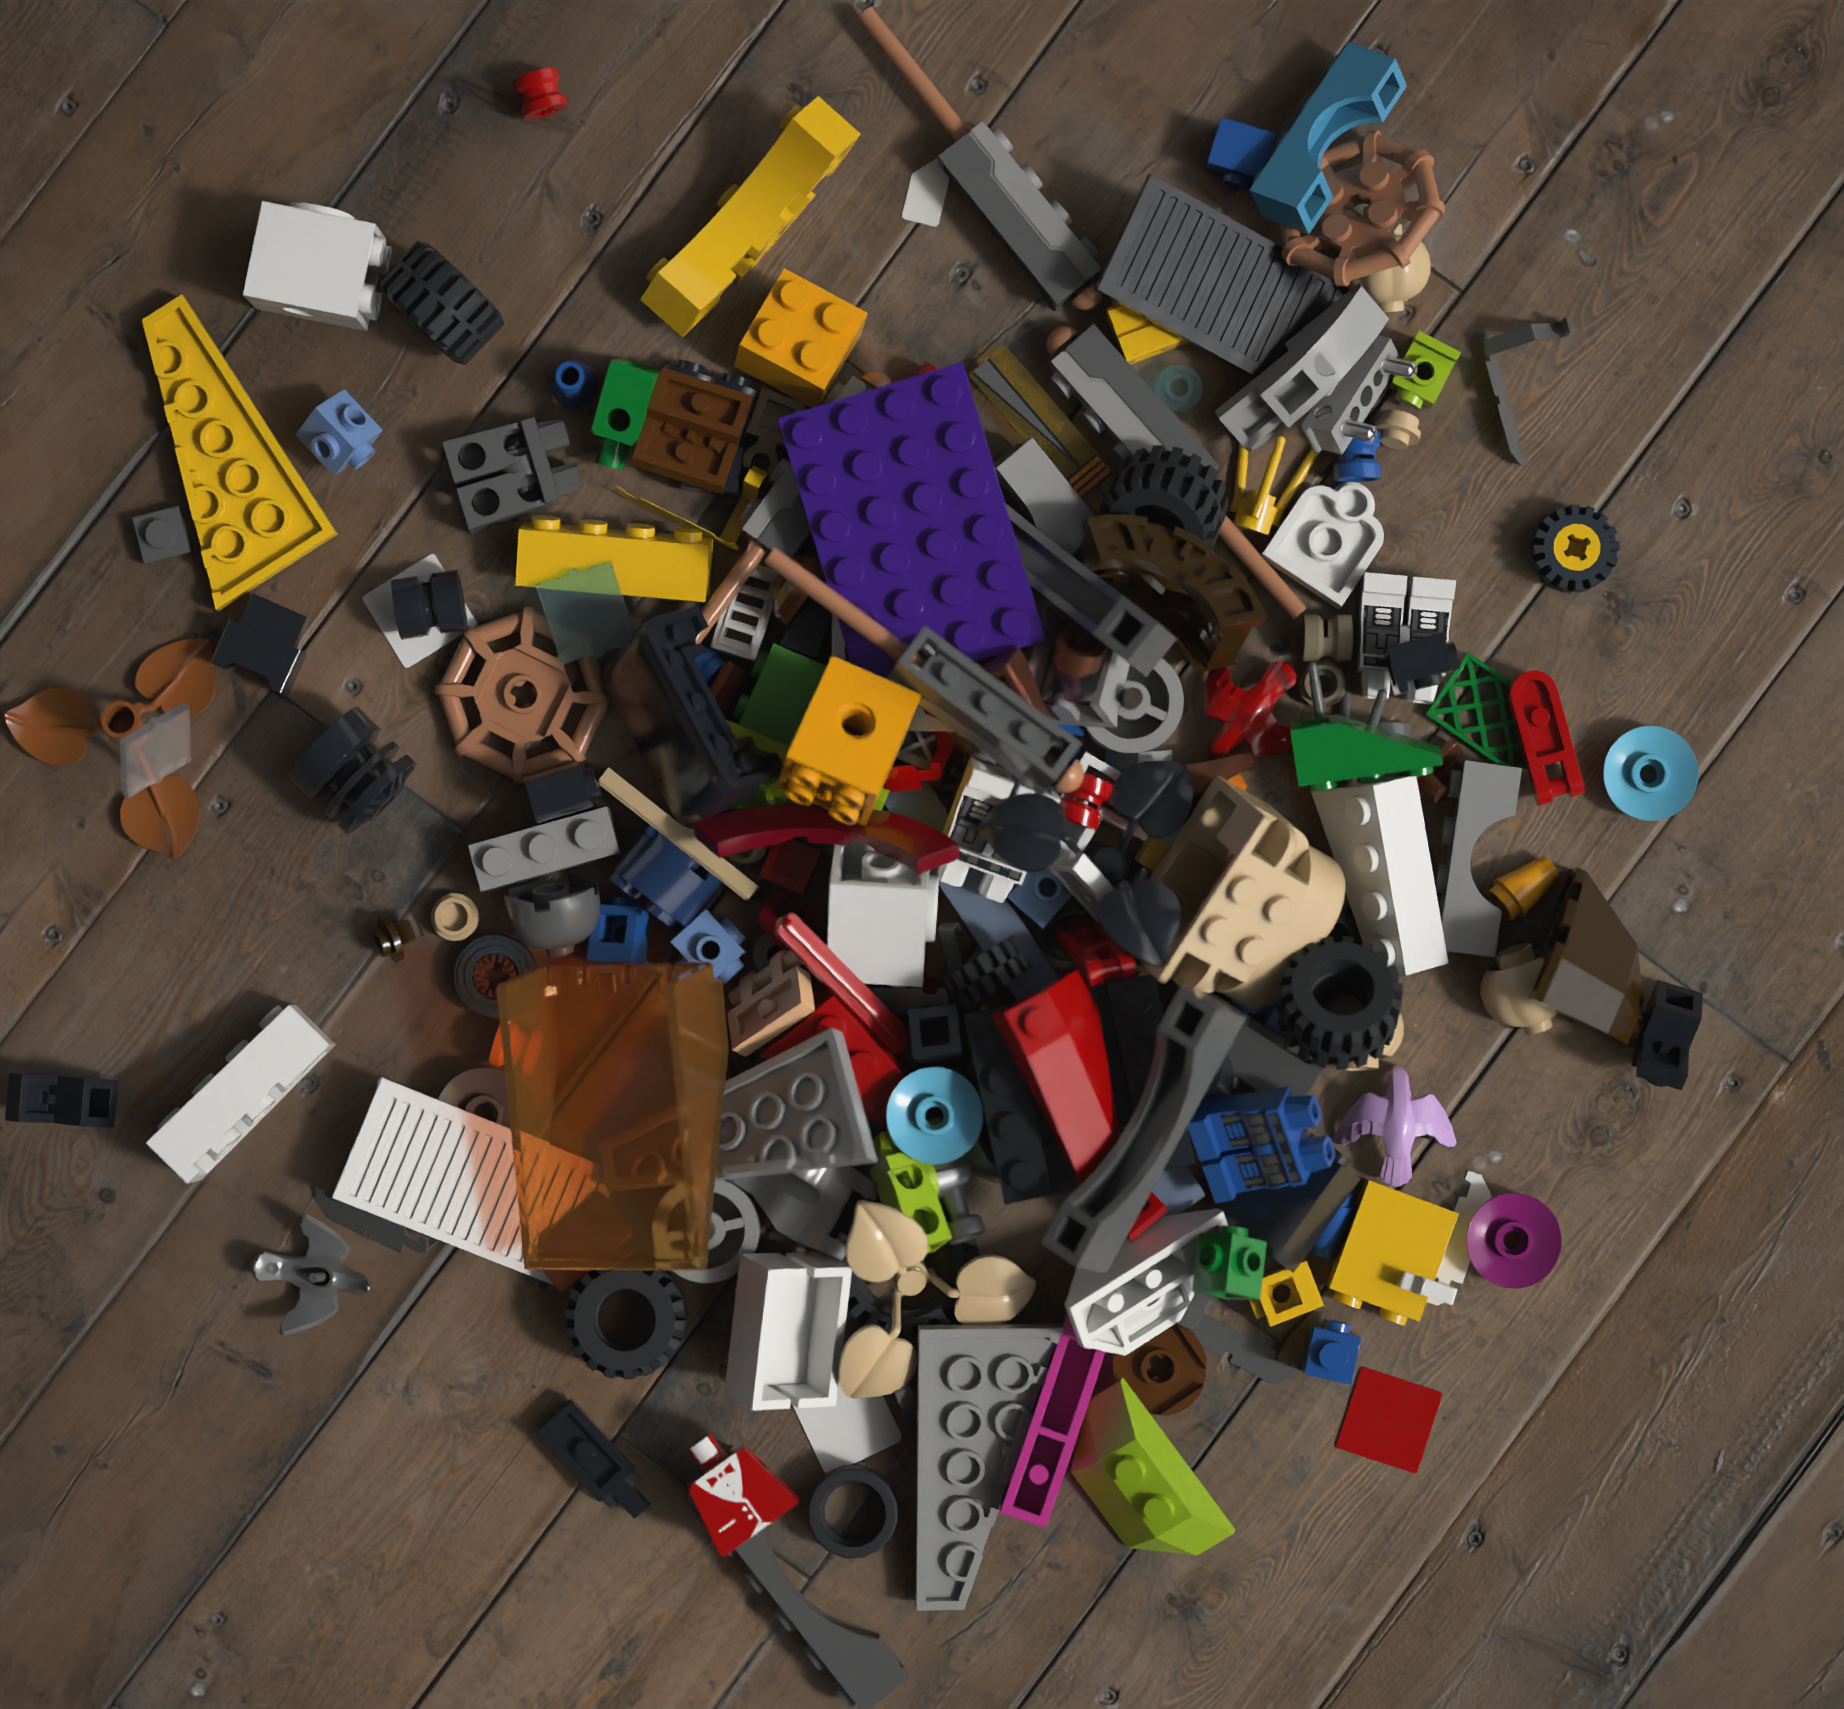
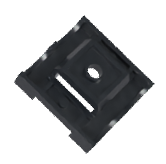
M1152 974L1087 987L1100 1012L1120 1137L1129 1124L1145 1090L1155 1056L1158 1027L1163 1020L1155 977ZM1010 1004L963 1014L1005 1205L1049 1196L1080 1187L992 1017V1014ZM1187 1127L1163 1171L1195 1164Z

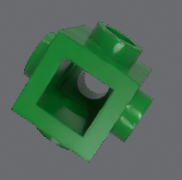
M1220 1226L1219 1234H1199L1192 1291L1226 1300H1260L1267 1242L1249 1238L1248 1229L1234 1226Z

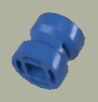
M1377 431L1376 438L1374 437L1372 442L1353 438L1344 453L1338 454V461L1333 465L1334 481L1370 482L1381 479V465L1376 461V450L1380 447V431Z

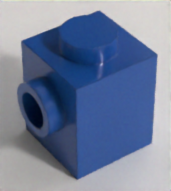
M1221 117L1205 171L1223 176L1222 183L1228 186L1249 190L1256 174L1266 166L1277 149L1272 147L1276 133Z
M1324 1318L1322 1326L1310 1324L1300 1371L1304 1375L1352 1385L1361 1342L1359 1335L1351 1333L1352 1324Z

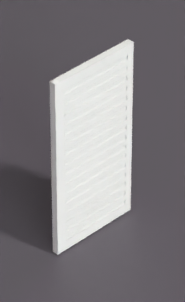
M383 1077L378 1079V1087L332 1198L554 1285L529 1252L601 1194L604 1193L610 1200L614 1189L609 1188L605 1167ZM575 1283L567 1291L572 1292Z

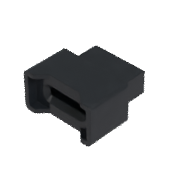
M253 593L240 623L228 619L209 662L225 670L240 665L267 677L271 690L288 697L307 655L297 648L310 618Z

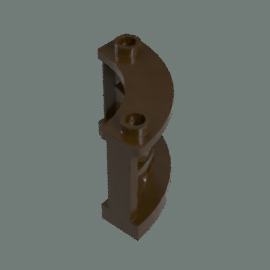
M1124 514L1086 517L1082 525L1085 536L1074 557L1076 560L1172 634L1196 673L1229 667L1238 663L1240 659L1238 652L1253 627L1263 624L1266 615L1250 584L1234 565L1230 568L1222 559L1210 551L1212 545L1178 526H1175L1174 530L1147 522V517Z

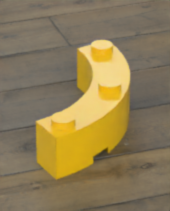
M819 96L804 109L797 104L787 113L779 124L784 130L745 182L740 187L737 184H733L717 202V206L721 208L719 212L671 261L663 257L647 274L646 279L650 282V285L640 300L682 338L718 305L721 300V294L733 280L739 283L778 241L814 198L815 194L812 190L825 176L829 177L836 170L861 135Z

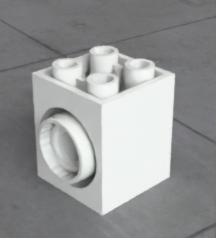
M262 201L243 296L258 310L368 331L370 320L377 321L380 313L382 293L376 292L379 273L386 274L388 272L392 249L391 246H386V238L376 224L355 220L352 215L346 212L304 202H291L289 206Z
M851 840L849 846L834 845L830 879L827 947L863 983L889 985L894 988L922 987L926 942H934L936 936L939 877L937 875H930V870L918 874L908 866L876 853L866 843Z

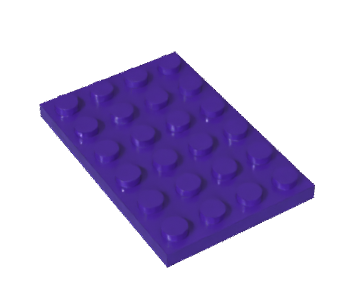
M963 362L778 418L828 587L909 647L925 626L973 662L1001 654L1015 646L1024 648L1046 641ZM838 618L851 664L886 679L897 663L890 659L884 651Z

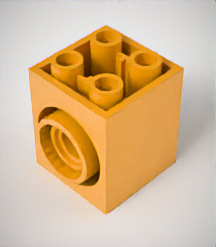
M832 656L788 751L777 788L785 791V796L798 804L808 806L813 803L829 810L830 816L841 823L848 825L858 823L866 826L910 728L921 694Z

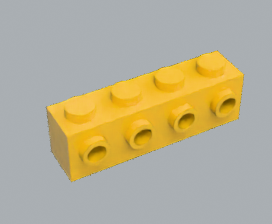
M548 515L532 516L531 522L525 521L519 528L515 586L705 602L710 594L713 538L702 537V530L675 528L674 534L655 533V526L638 523L627 524L626 530L608 529L606 521L593 519L579 520V526L560 524L559 517Z

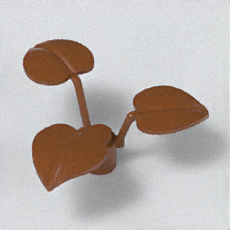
M192 638L180 640L151 653L140 665L136 674L135 685L142 696L152 701L149 704L138 702L134 706L126 701L112 702L105 707L101 718H98L95 722L96 724L90 728L92 710L89 703L79 692L66 687H54L41 691L4 714L7 726L18 744L32 757L51 766H68L80 761L87 750L86 736L93 737L102 730L105 731L109 739L116 745L128 747L147 787H137L131 790L122 802L120 821L125 833L140 847L171 859L179 857L189 847L197 831L200 815L198 798L195 791L187 781L177 775L166 776L155 783L137 746V742L142 738L145 730L144 721L141 717L143 713L154 712L161 706L164 713L171 718L188 719L199 715L210 705L216 692L217 680L215 665L209 662L213 655V646L209 639Z

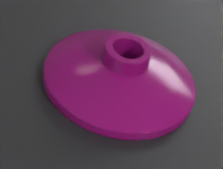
M1505 1193L1487 1200L1473 1214L1467 1228L1466 1247L1471 1263L1482 1277L1500 1287L1519 1289L1540 1282L1553 1270L1560 1257L1562 1234L1555 1215L1543 1202L1522 1193ZM1509 1231H1516L1520 1236L1519 1245L1513 1249H1508L1503 1242L1504 1235Z

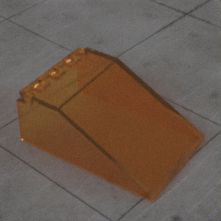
M669 962L632 963L630 978L626 963L589 964L586 973L583 964L549 965L547 970L546 967H536L497 986L524 1268L702 1271L707 1265L729 1051L722 979H714L713 964L710 962H677L674 966V979L672 965Z

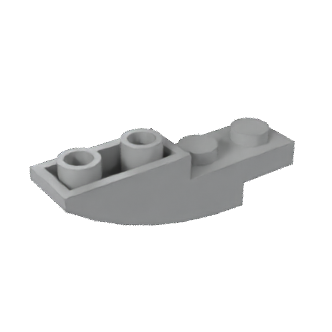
M1358 283L1288 340L1285 345L1289 351L1215 410L1216 415L1246 450H1249L1282 422L1289 428L1347 374L1377 338L1388 322V316L1362 285Z

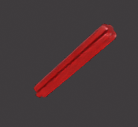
M789 912L776 921L774 934L891 1053L898 1055L911 1046L910 1030L796 914Z

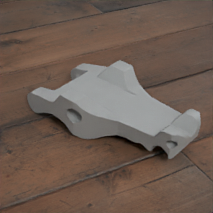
M851 1166L729 1179L756 1199L776 1230L798 1244L839 1260H843L846 1254V1245L841 1240L834 1239L828 1235L852 1192L856 1191L863 1198H869L873 1201H876L878 1197L877 1184Z

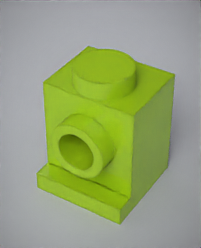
M1418 331L1402 360L1415 362L1416 365H1428L1432 370V377L1429 380H1421L1416 374L1411 379L1394 375L1388 388L1397 392L1394 398L1402 404L1416 410H1420L1422 405L1430 409L1434 405L1461 352Z

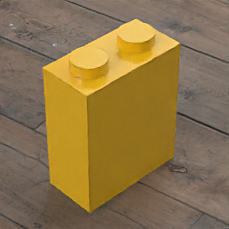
M1364 1179L1355 1203L1357 1208L1338 1250L1337 1258L1334 1260L1325 1286L1335 1290L1333 1300L1360 1309L1362 1302L1365 1301L1381 1307L1378 1316L1403 1326H1405L1407 1318L1420 1322L1428 1297L1399 1288L1398 1285L1402 1273L1405 1271L1435 1281L1459 1213Z

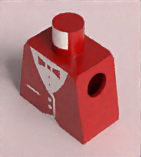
M710 1433L688 1449V1452L703 1471L701 1475L689 1483L688 1489L722 1557H725L798 1504L799 1498L796 1493L746 1444H742L726 1455Z

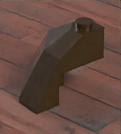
M1578 867L1572 868L1553 910V913L1558 915L1541 952V956L1545 957V960L1528 1000L1570 1017L1568 1022L1618 1044L1627 1045L1630 1037L1638 1039L1648 1017V1013L1641 1011L1643 993L1638 946L1587 871Z

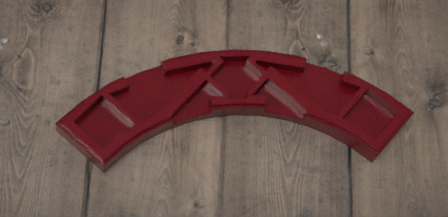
M798 803L760 806L716 815L693 823L694 837L718 858L755 848L778 845L792 838L808 836V843L849 846L851 840L866 843L876 853L894 859L918 874L960 858L959 844L944 833L911 818L883 810H873L866 826L858 823L854 825L841 823L830 816L829 810L813 803L808 806Z

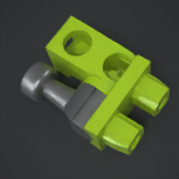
M938 1117L935 1119L927 1120L926 1122L930 1125L936 1126L939 1125L943 1120L941 1117ZM889 1131L882 1132L873 1139L878 1163L869 1171L873 1183H877L881 1203L904 1213L920 1225L927 1238V1253L936 1251L948 1241L950 1244H958L974 1239L986 1232L982 1217L978 1214L970 1215L963 1186L969 1179L971 1166L970 1164L968 1165L963 1156L943 1164H927L916 1161L904 1154L894 1143ZM938 1198H942L952 1220L948 1224Z

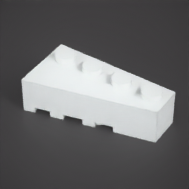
M1410 776L1386 777L1383 781L1370 784H1358L1357 779L1338 783V786L1333 789L1311 791L1334 860L1343 871L1345 892L1362 941L1373 944L1372 952L1375 954L1383 951L1389 957L1387 967L1396 966L1400 975H1409L1448 964L1417 778Z
M277 1005L259 1023L263 1030L250 1043L246 1039L242 1040L226 1056L225 1060L228 1064L216 1076L212 1073L206 1076L191 1092L194 1097L181 1109L177 1107L169 1113L158 1125L160 1130L146 1142L187 1184L203 1180L336 1045L296 1005H288L285 1009Z

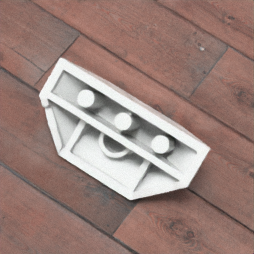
M1217 1208L1162 1216L1132 1243L1127 1238L1125 1239L1106 1274L1076 1268L1065 1306L1079 1345L1085 1348H1094L1126 1356L1179 1322L1195 1294L1192 1291L1198 1236L1199 1234H1219L1220 1226H1228L1224 1212Z

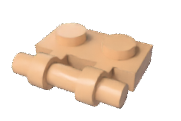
M781 950L772 956L768 966L759 972H749L739 980V986L729 992V999L735 1006V1008L727 1012L732 1050L744 1057H747L815 1010L810 973L800 967L803 963L791 950Z

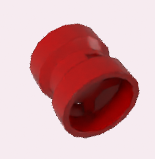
M1084 773L1081 785L1072 792L1064 793L1063 797L1060 798L1059 804L1065 810V820L1096 831L1102 818L1099 809L1102 802L1109 799L1114 785ZM1076 798L1088 802V804L1085 805L1083 803L1077 802Z

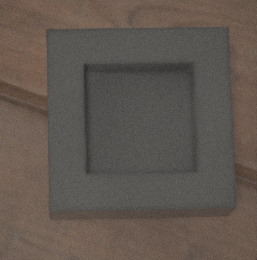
M176 506L132 518L145 565L193 554L181 507Z

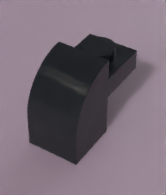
M1656 981L1644 1011L1648 1013L1646 1023L1634 1045L1631 1066L1636 1067V1077L1645 1079L1655 1086L1683 1089L1688 1077L1689 1049L1702 1020L1703 993L1664 981Z
M9 1072L5 1121L55 1123L84 1127H114L118 1080L60 1074Z

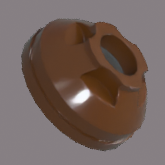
M817 551L810 552L807 555L795 553L791 557L793 561L824 584L827 583ZM780 574L776 576L769 587L772 591L774 616L787 629L798 614L814 601V599Z

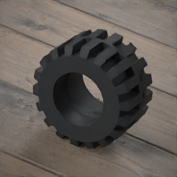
M417 241L378 282L382 294L455 363L466 365L504 325L499 310L455 266L428 243Z
M1154 445L1151 452L1141 448L1135 451L1133 457L1126 456L1121 461L1099 509V515L1124 514L1143 516L1148 518L1147 522L1158 524L1174 530L1175 526H1178L1212 545L1210 549L1212 551L1227 514L1228 497L1224 495L1226 487L1223 480L1214 479L1217 471L1211 465L1203 466L1201 464V457L1194 453L1191 457L1183 454L1182 448L1173 446L1172 451H1167L1163 445ZM1149 505L1164 507L1178 517L1161 514Z
M1333 936L1322 938L1321 946H1317L1314 942L1305 945L1306 955L1303 956L1296 952L1290 959V968H1285L1277 1013H1279L1278 1026L1280 1031H1286L1284 1040L1290 1048L1299 1046L1298 1056L1305 1061L1312 1056L1317 1059L1316 1066L1326 1068L1327 1062L1336 1063V1070H1347L1349 1062H1354L1358 1068L1367 1064L1369 1055L1377 1059L1383 1054L1384 1046L1390 1045L1401 1010L1403 985L1398 983L1400 974L1396 966L1387 967L1389 957L1383 951L1377 954L1373 953V944L1363 941L1361 946L1352 943L1353 937L1343 936L1342 942H1334ZM1328 991H1342L1356 997L1365 1009L1351 1015H1338L1322 1008L1315 1000V997Z
M617 1257L595 1266L573 1288L569 1296L568 1307L565 1309V1319H567V1328L565 1330L567 1338L572 1341L574 1346L572 1350L576 1356H581L587 1363L586 1366L592 1371L596 1369L604 1373L603 1376L612 1379L614 1377H622L624 1380H630L638 1376L644 1375L645 1377L654 1373L655 1370L664 1366L679 1348L687 1328L686 1318L688 1317V1312L681 1287L678 1288L673 1280L674 1277L668 1271L665 1272L659 1268V1264L650 1260L639 1259L640 1257ZM630 1289L643 1294L653 1306L655 1313L654 1327L650 1335L639 1344L632 1346L618 1345L610 1341L599 1326L598 1314L602 1302L608 1295L618 1290Z

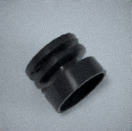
M357 706L340 717L310 746L288 776L312 800L326 793L329 789L335 792L324 813L332 818L349 806L350 808L338 824L346 834L354 832L361 825L370 820L372 821L381 814L403 790L407 778L417 765L407 754L391 766L388 765L400 748L394 741L374 752L370 747L375 742L381 728Z

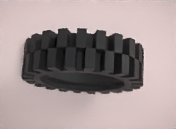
M878 1195L876 1201H873V1200H871V1199H869V1201H868V1202H873V1203L882 1204V1203H881V1200H880V1198H879V1195ZM938 1198L945 1220L948 1224L952 1220L944 1205L943 1200ZM855 1211L845 1222L837 1238L844 1245L847 1244ZM975 1238L958 1244L946 1242L951 1256V1271L947 1284L953 1288H958L956 1277L961 1267L974 1257L980 1256ZM845 1254L843 1260H840V1261H842V1262L848 1264V1261H847V1258H846V1254ZM852 1271L847 1307L848 1313L862 1323L863 1327L866 1325H877L889 1333L892 1325V1306L886 1305L876 1298L867 1287L865 1280L858 1277ZM941 1292L934 1300L924 1306L913 1309H901V1330L897 1338L914 1340V1338H917L918 1325H952V1322L956 1320L954 1305L957 1298H951Z

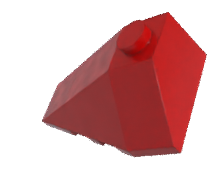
M1074 970L992 1014V1017L1077 1182L1081 1186L1101 1165L1120 1138L1100 1012L1078 970Z

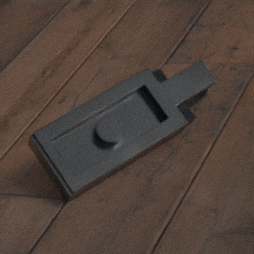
M573 1398L566 1402L535 1431L599 1502L603 1501L609 1508H612L619 1501L634 1519L651 1505L635 1486L643 1479L635 1470L636 1467Z

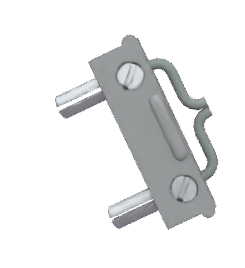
M1378 335L1347 374L1309 410L1306 419L1302 423V429L1314 452L1325 450L1343 454L1353 438L1372 442L1374 437L1376 438V426L1363 423L1393 375L1411 379L1417 373L1416 363L1402 360L1391 338Z

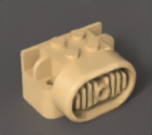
M1216 775L1149 878L1169 887L1175 893L1181 907L1179 929L1169 948L1166 960L1160 967L1139 959L1137 960L1158 981L1164 984L1170 978L1179 987L1183 986L1206 993L1216 990L1251 1008L1268 1007L1279 1000L1285 968H1291L1289 966L1290 959L1296 952L1305 956L1304 946L1311 942L1321 946L1322 938L1327 937L1333 929L1340 915L1345 897L1343 871L1333 858L1308 845L1306 836L1271 805Z

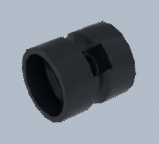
M458 569L432 573L429 582H423L419 576L391 580L393 606L401 640L428 636L431 627H436L441 634L468 629L466 606Z

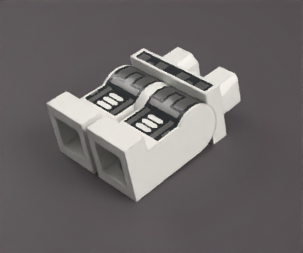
M1364 572L1360 578L1357 658L1355 673H1361L1362 698L1376 699L1378 691L1385 689L1387 691L1386 700L1389 699L1391 680L1383 654V649L1386 647L1442 632L1446 642L1449 641V627L1456 580L1413 576L1408 582L1405 625H1402L1407 576ZM1414 682L1408 683L1409 691L1407 692L1406 701L1431 704L1434 701L1438 685L1416 690Z
M970 756L945 828L942 833L959 844L960 858L938 867L937 876L939 880L955 887H962L969 867L985 872L978 888L979 894L1003 903L1014 883L1022 885L1027 871L1016 869L1004 862L991 846L978 835V826L984 817L1003 801L1022 794L1038 793L1017 777L1013 779L1012 774L1005 768ZM1050 785L1042 795L1048 796L1059 803L1058 791L1054 790L1055 787Z

